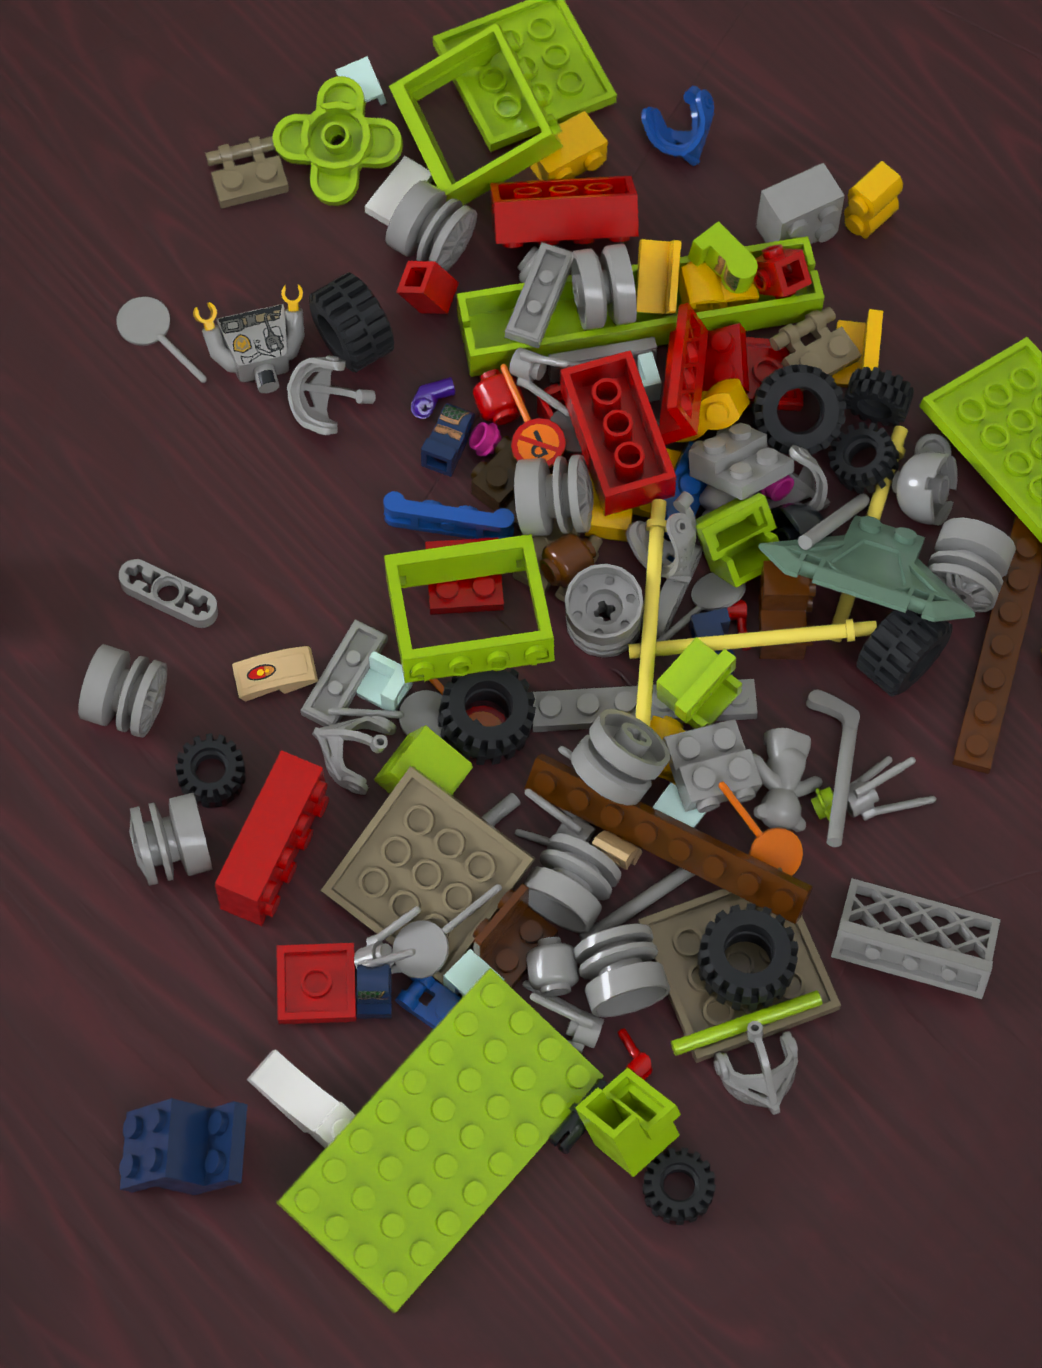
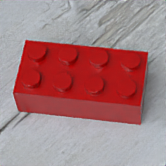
M631 176L490 183L492 226L496 244H502L503 247L518 248L523 246L524 242H538L539 245L543 242L554 246L559 244L561 240H573L577 244H589L598 238H609V241L625 242L630 240V237L639 236L638 194Z
M631 350L561 369L560 390L604 516L652 503L654 499L674 497L676 474Z
M282 750L280 751L215 882L220 909L259 926L263 925L267 916H274L281 900V896L278 893L283 882L289 884L297 868V862H294L300 849L303 851L307 849L313 835V829H310L316 816L319 818L323 816L329 803V797L326 796L328 783L324 779L323 767Z

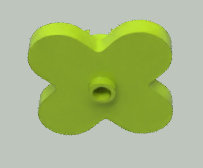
M345 76L333 77L321 86L317 95L316 110L311 115L292 114L286 116L278 122L273 132V143L281 158L293 164L311 165V188L315 196L322 203L330 206L343 205L355 196L362 168L388 167L397 161L403 149V140L395 124L383 118L365 117L366 101L362 88L355 80ZM336 139H344L341 144L333 145Z

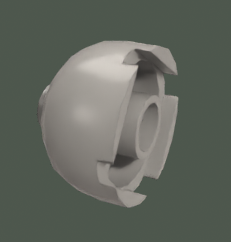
M922 452L913 455L903 465L901 471L895 473L892 490L894 493H897L898 504L909 518L923 524L938 526L947 520L954 503L953 501L946 502L949 489H957L958 469L954 456L941 452Z

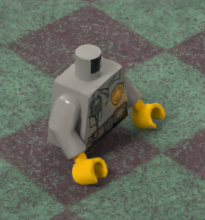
M298 284L299 297L296 300H289L285 294L286 286L283 287L281 295L283 300L288 303V309L286 310L284 305L280 304L217 318V325L214 324L217 310L212 303L207 302L211 314L206 320L200 317L199 310L195 307L193 316L196 321L204 325L202 333L211 358L227 372L236 373L240 382L256 380L260 393H271L279 388L277 375L289 371V360L297 357L305 336L303 309L299 308L298 303L303 297L301 286Z

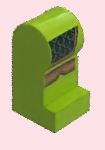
M719 221L693 240L687 257L697 267L705 262L721 277L724 287L736 294L749 290L758 268L754 256Z

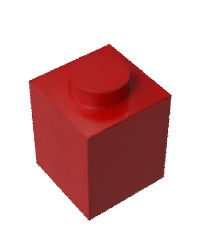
M408 261L396 293L420 313L448 314L459 282L435 261Z

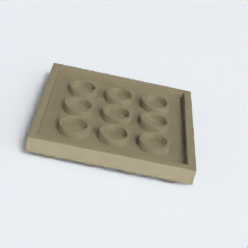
M410 766L321 891L377 934L405 913L419 906L421 912L385 939L393 946L397 934L407 924L425 920L443 928L493 886L500 884L502 886L500 892L446 934L449 943L447 960L443 967L432 975L443 984V975L473 946L475 939L473 933L485 918L491 920L499 910L497 906L502 897L510 889L513 890L536 858L417 768Z
M725 889L638 919V924H646L652 930L654 936L652 942L658 949V954L653 959V962H659L664 967L670 986L668 998L684 1036L764 1009L762 1003L758 1004L757 1010L748 1011L747 1005L741 1004L740 1010L731 1009L733 1002L728 1000L722 1005L716 1001L717 993L709 994L705 989L706 981H701L699 977L698 953L702 935L705 934L706 926L710 920L715 922L716 914L722 910L728 914L731 906L739 904L741 910H746L747 903H751ZM755 906V910L762 912L763 908ZM771 912L770 916L776 918L778 915ZM802 915L796 924L785 920L784 927H792L795 933L793 941L798 942V961L790 986L786 987L785 994L779 1000L775 997L770 1006L818 990L821 996L822 1005L763 1025V1038L838 1011L841 1007ZM738 942L728 947L725 951V956L731 966L744 973H757L770 965V959L766 951L752 942ZM746 1031L692 1050L691 1053L695 1062L698 1063L714 1057L715 1053H725L752 1042L748 1040Z

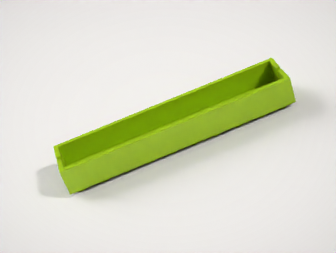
M809 236L744 246L754 258L763 255V249L778 244L783 245V248L803 250L812 284L796 291L795 295L787 298L775 299V296L759 294L757 303L696 312L708 331L740 323L746 331L798 323L805 320V315L814 310L821 311L824 303V294L818 271L814 270L816 263ZM688 256L680 257L679 272L681 267L691 262L687 258ZM638 264L631 265L635 283V291ZM569 275L539 349L505 338L506 327L525 283L458 293L457 316L470 377L482 375L490 370L500 369L502 364H506L509 369L512 356L518 348L548 357L549 354L655 337L657 346L669 344L670 332L676 330L678 307L682 304L678 289L675 314L637 313L634 323L615 325L609 317L607 310V320L602 328L584 330L581 326L574 299L572 275Z

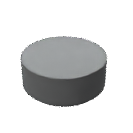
M927 434L917 441L914 455L922 452H941L951 456L952 450L950 443L943 436Z

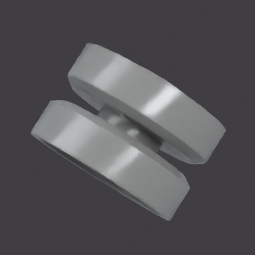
M623 243L605 246L601 253V265L598 256L591 248L573 251L571 255L572 286L582 328L584 330L602 328L607 320V310L609 317L615 325L634 323L637 317L636 291L632 266L626 246Z
M607 709L597 717L590 727V735H586L571 753V763L582 780L601 796L615 803L627 806L637 805L652 786L651 780L656 779L669 763L670 751L660 736L643 721L626 712Z

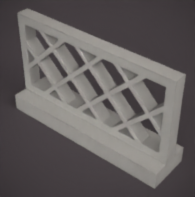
M852 878L831 957L982 999L992 970V959L1001 919ZM855 894L870 897L875 903L863 906ZM894 907H907L911 910L912 914L901 917ZM883 911L891 921L879 924L872 915ZM939 916L946 918L950 924L939 927L931 917ZM862 919L867 926L856 924L852 921ZM921 922L928 932L917 935L909 925ZM975 926L989 930V934L977 938L969 928ZM899 929L905 937L889 932ZM958 932L966 942L955 946L947 935ZM937 940L942 947L928 944L927 942ZM974 950L980 958L964 953Z

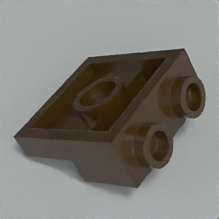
M505 436L495 448L494 453L496 456L489 463L484 460L481 461L472 471L471 494L494 512L500 508L509 509L514 515V527L521 532L517 519L514 493L515 468L518 461L513 456L512 439L509 436ZM554 465L549 468L551 474H553Z

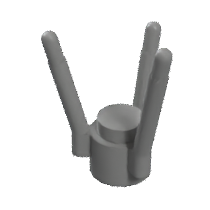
M518 348L512 356L509 367L510 374L518 377L516 385L528 389L556 410L569 416L566 406L536 386L532 381L542 379L547 365L568 368L582 363L547 357Z
M887 756L850 783L847 811L853 818L861 814L863 820L866 821L876 815L935 803L936 797L928 796L874 807V803L879 801L875 788L916 762L914 757H910L872 779L893 761L891 756Z
M531 789L525 790L527 797L562 822L556 834H567L587 843L590 841L596 828L589 824L590 822L560 808L564 812L562 813ZM522 829L515 831L517 836L547 846L550 840L548 837Z
M419 906L414 907L378 934L368 937L366 939L367 946L357 949L355 952L354 962L356 969L357 964L367 967H381L389 964L392 974L401 972L394 963L414 956L416 950L411 948L393 953L392 947L389 944H383V940L421 912V908Z
M523 981V987L533 992L530 995L532 1001L570 1019L566 1035L571 1036L572 1040L567 1041L577 1051L582 1053L584 1046L594 1049L604 1019L583 1011L558 996H541L540 991L533 989L529 981Z

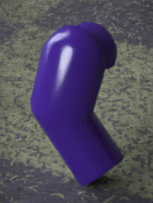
M451 377L421 385L417 389L411 402V411L415 417L420 419L430 417L438 399L456 394Z

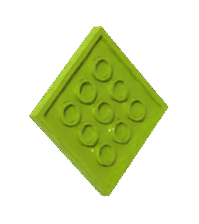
M526 0L433 36V45L440 56L496 22L506 34L512 32L521 48L516 51L519 59L525 58L534 73V77L530 78L533 87L538 85L548 101V104L544 106L547 115L552 113L559 124L583 111L589 114L617 101L616 92L565 0ZM502 51L452 80L490 152L542 132Z

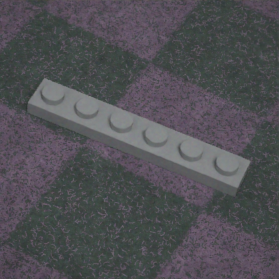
M754 679L739 680L742 683V692L716 721L757 719L758 711ZM657 684L653 685L651 719L653 716L661 718L669 716L680 723H685L675 715V712L657 698ZM638 686L533 692L535 697L533 707H536L532 723L533 732L590 729L597 717L607 709H616L636 717Z

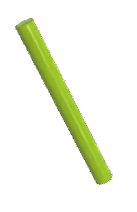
M818 990L675 1039L671 1041V1046L675 1056L746 1032L748 1024L752 1021H758L763 1026L822 1005V999Z

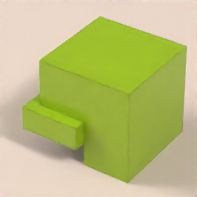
M757 493L744 500L735 498L696 519L697 536L703 547L710 571L735 588L761 575L763 562L771 561L758 548L759 543L778 542L779 539L776 534L771 532L777 527L767 499L761 493Z
M696 637L656 681L657 698L675 712L677 717L694 729L713 725L742 692V683L731 674L736 669V657L725 648L718 655Z
M425 725L407 735L373 780L391 794L409 767L414 766L453 795L473 766L470 761Z
M628 1067L603 1090L598 1087L575 1107L595 1146L633 1177L680 1136L673 1123L681 1115L677 1106Z

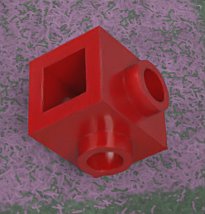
M778 244L763 249V255L755 258L758 268L753 282L760 295L775 296V299L787 298L795 295L796 291L812 284L805 256L801 249L783 248V245Z

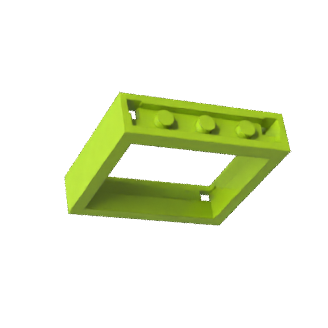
M497 22L389 86L437 188L445 192L446 202L450 199H458L461 201L462 206L491 189L490 183L504 182L563 147L558 137L562 129L552 113L547 115L544 106L548 104V101L538 85L533 87L530 78L534 77V73L525 58L520 60L516 53L517 50L521 49L518 41L512 32L506 34ZM502 51L542 132L456 182L417 101Z
M532 534L384 555L386 579L405 683L423 680L425 682L436 678L465 676L471 673L491 670L500 671L511 667L537 665L539 663L555 661L554 637ZM526 570L539 631L412 649L401 588Z

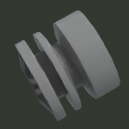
M419 181L410 188L396 207L386 231L385 241L389 247L406 257H411L417 253V261H435L444 270L448 271L465 250L476 226L477 213L470 206H462L461 201L458 199H450L446 202L444 191L427 181Z
M572 455L569 459V465L565 457L558 456L554 462L553 474H551L544 458L518 460L515 468L514 493L517 519L522 534H532V537L550 535L553 530L554 518H556L560 531L563 534L571 533L573 526L578 533L589 532L594 497L592 481L584 456Z
M964 517L951 518L944 522L934 548L936 553L931 555L928 568L974 612H987L995 606L1004 582L1002 577L1007 575L1016 547L1010 537L993 525L976 519Z
M611 564L591 565L578 572L569 583L565 595L567 630L572 641L585 653L601 658L618 656L629 650L628 644H635L639 639L643 625L644 603L642 589L635 577L622 567ZM605 612L607 617H610V620L604 621L602 617H599V614Z
M102 644L90 662L81 688L78 708L80 719L107 726L116 714V727L118 731L127 732L130 728L131 735L144 738L152 727L163 703L167 681V664L158 660H154L150 664L148 657L139 656L130 668L129 651Z
M194 792L169 798V816L161 817L154 802L149 803L152 816L151 821L143 822L139 806L130 808L129 833L137 865L145 875L149 886L158 884L155 866L164 865L168 881L174 878L173 862L181 860L188 876L213 870Z
M557 833L552 835L547 843V850L542 851L540 855V863L543 867L532 868L523 883L529 888L528 905L542 917L559 927L576 933H588L601 913L602 906L598 900L609 899L612 894V887L617 886L622 873L618 866L596 847L576 837Z
M637 923L610 928L582 940L574 947L575 961L580 964L578 970L580 976L584 979L592 980L586 985L585 993L594 1016L606 1018L636 1012L661 1001L669 994L670 986L663 965L659 962H652L658 954V949L652 942L654 936L648 925Z

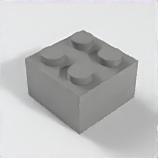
M824 163L819 164L761 191L756 228L765 243L809 236L810 244L817 241H828L838 232L845 195Z

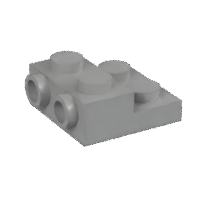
M739 423L732 425L730 428L720 429L715 437L705 441L698 440L689 450L691 477L740 500L748 498L794 472V459L767 447V434L752 428L748 424Z
M735 719L663 738L670 751L669 766L685 812L697 809L699 813H704L718 808L721 802L729 801L718 786L722 781L727 784L740 803L753 799L763 784L751 749L746 750Z

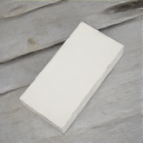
M404 156L365 205V213L388 226L396 207L410 188L419 181L431 183L434 180L430 171Z

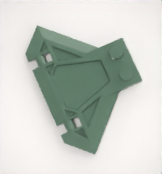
M855 515L846 535L825 537L807 550L799 546L798 540L759 543L758 546L786 575L795 578L801 575L813 579L812 583L900 612L906 613L909 610L921 614L922 619L931 622L972 618L976 614L918 559L925 537L917 535L916 532L909 528H895L882 524L881 521L871 516L860 517Z

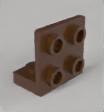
M521 884L516 891L510 889L498 903L497 908L500 910L491 920L485 918L473 933L475 938L473 945L474 953L503 977L504 981L512 989L527 973L526 955L532 948L538 946V940L558 936V930L528 907L529 888L524 884Z

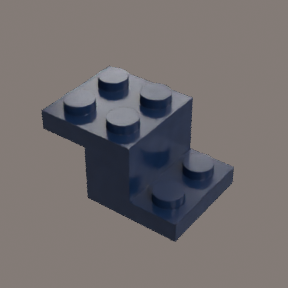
M171 1098L127 1112L123 1125V1158L119 1166L121 1175L120 1190L133 1193L156 1186L186 1194L198 1195L242 1183L248 1104L233 1101L209 1108Z

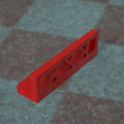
M689 302L679 305L676 330L670 332L659 422V430L665 445L698 435L708 329Z

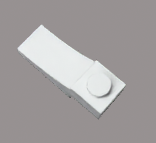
M272 1050L247 1079L303 1132H308L324 1148L332 1142L355 1116L342 1102H338L321 1089L277 1050Z

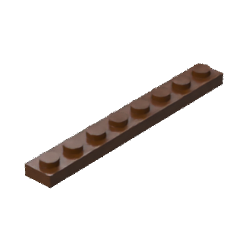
M1015 515L1010 534L1016 551L1007 575L1002 577L1004 581L994 608L991 609L952 765L989 774L1042 565V543L1017 515Z
M543 753L538 755L534 761L524 790L531 789L549 803L613 833L761 908L766 906L772 909V913L780 914L784 919L794 924L800 920L813 886L640 801L637 805L628 806L615 803L589 787L576 773L575 769Z

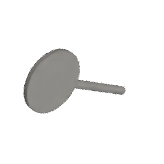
M137 297L121 307L117 315V328L120 335L126 341L140 346L151 345L160 341L202 383L207 381V377L165 337L170 327V314L162 302L151 297Z
M713 572L703 576L694 585L691 593L696 607L656 641L669 640L690 622L691 615L699 614L703 610L713 611L734 605L744 595L746 583L735 588Z
M422 690L409 695L403 701L399 711L334 707L328 709L330 715L399 719L400 726L406 735L426 725L441 737L442 727H438V715L442 695L434 691Z
M500 884L493 886L443 928L425 920L414 921L403 927L394 940L393 953L413 948L416 950V954L396 961L395 964L399 970L405 975L417 979L427 978L437 973L445 964L449 953V943L446 934L500 892L502 886Z

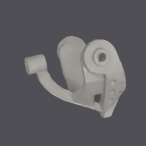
M337 356L308 358L296 366L290 376L289 383H287L288 401L295 419L304 428L321 435L336 434L338 431V422L329 419L327 413L330 394L355 398L358 404H373L375 402L376 395L374 390H354L331 386V372L333 370L344 371L346 361L339 359L340 357ZM313 372H318L309 383H305ZM304 391H309L314 407L309 406Z
M792 445L789 449V456L804 465L799 476L794 472L789 474L794 479V486L785 498L779 501L767 499L769 508L771 509L786 503L799 502L809 497L812 500L805 503L806 505L813 506L817 511L827 508L831 502L827 499L828 484L822 469L816 459L806 449Z
M683 491L673 502V506L680 513H674L669 516L666 523L667 533L671 541L664 539L661 577L681 583H688L692 579L690 576V566L697 535L696 519L690 507L694 502V498L686 491ZM635 521L628 526L626 537L634 555L647 569L649 531L646 530V522ZM669 555L675 558L673 563L667 559Z
M365 716L321 728L315 727L312 735L319 741L329 775L341 787L346 788L350 792L365 795L369 789L366 784L367 780L345 767L343 761L344 740L370 746L373 752L381 753L388 744V740L384 735L379 734L372 737L356 730L369 729L382 734L393 735L397 729L396 725L381 716Z
M752 1021L747 1026V1038L755 1045L762 1073L744 1075L735 1072L727 1054H722L721 1052L714 1054L715 1071L720 1076L725 1089L733 1097L746 1104L766 1107L773 1115L780 1113L779 1105L794 1082L798 1064L797 1043L789 1031L782 1033L780 1042L785 1055V1061L771 1070L767 1052L762 1041L763 1026L758 1021ZM749 1089L755 1090V1091L760 1092V1093H754V1092L750 1091Z

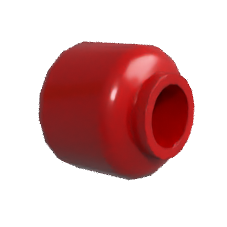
M500 369L483 373L480 376L481 381L473 389V397L481 418L487 422H493L497 426L505 425L518 419L520 411ZM511 375L516 385L517 378L514 375ZM516 385V387H517V389H518V391H519V394H520V396H521V398H522V400H523V402H524V405H525V399H524V396H523V394H522L521 388H520V386H517V385Z

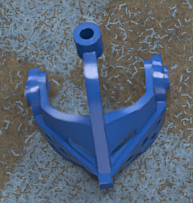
M691 86L684 93L683 98L690 105L692 131H675L667 127L657 108H644L641 118L647 137L657 149L666 154L684 158L689 164L695 166L700 163L699 158L713 120L714 101L707 90H700L697 86Z

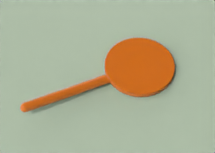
M723 781L720 782L718 786L757 837L750 847L749 855L774 868H781L783 872L793 876L798 870L803 857V848L799 838L790 830L780 827L762 832L727 784Z

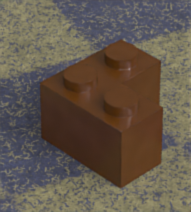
M764 561L758 588L759 631L813 626V624H807L806 612H812L813 597L816 595V584L812 583L813 579L801 575L797 578L786 575L772 561ZM813 641L760 646L759 659L804 660L807 646L812 647Z

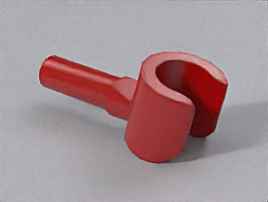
M740 599L734 605L727 608L730 620H737L738 634L748 633L746 627L747 604ZM750 647V648H742V651L750 650L751 647Z
M623 1028L617 1034L633 1058L626 1065V1068L628 1067L645 1080L653 1071L651 1059L646 1053L640 1052L626 1028Z

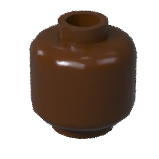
M568 533L543 548L539 566L542 574L551 585L568 588L569 583L578 572L591 565H595L593 558L596 557V551L587 538L581 539L573 533Z

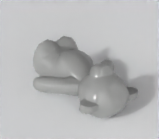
M789 728L771 729L766 731L763 736V744L767 747L769 758L767 763L759 755L753 754L762 783L769 789L761 804L754 808V816L761 819L764 825L769 828L780 827L801 832L805 829L806 822L801 817L802 807L798 797L815 791L823 783L819 776H813L800 781L811 748V738Z

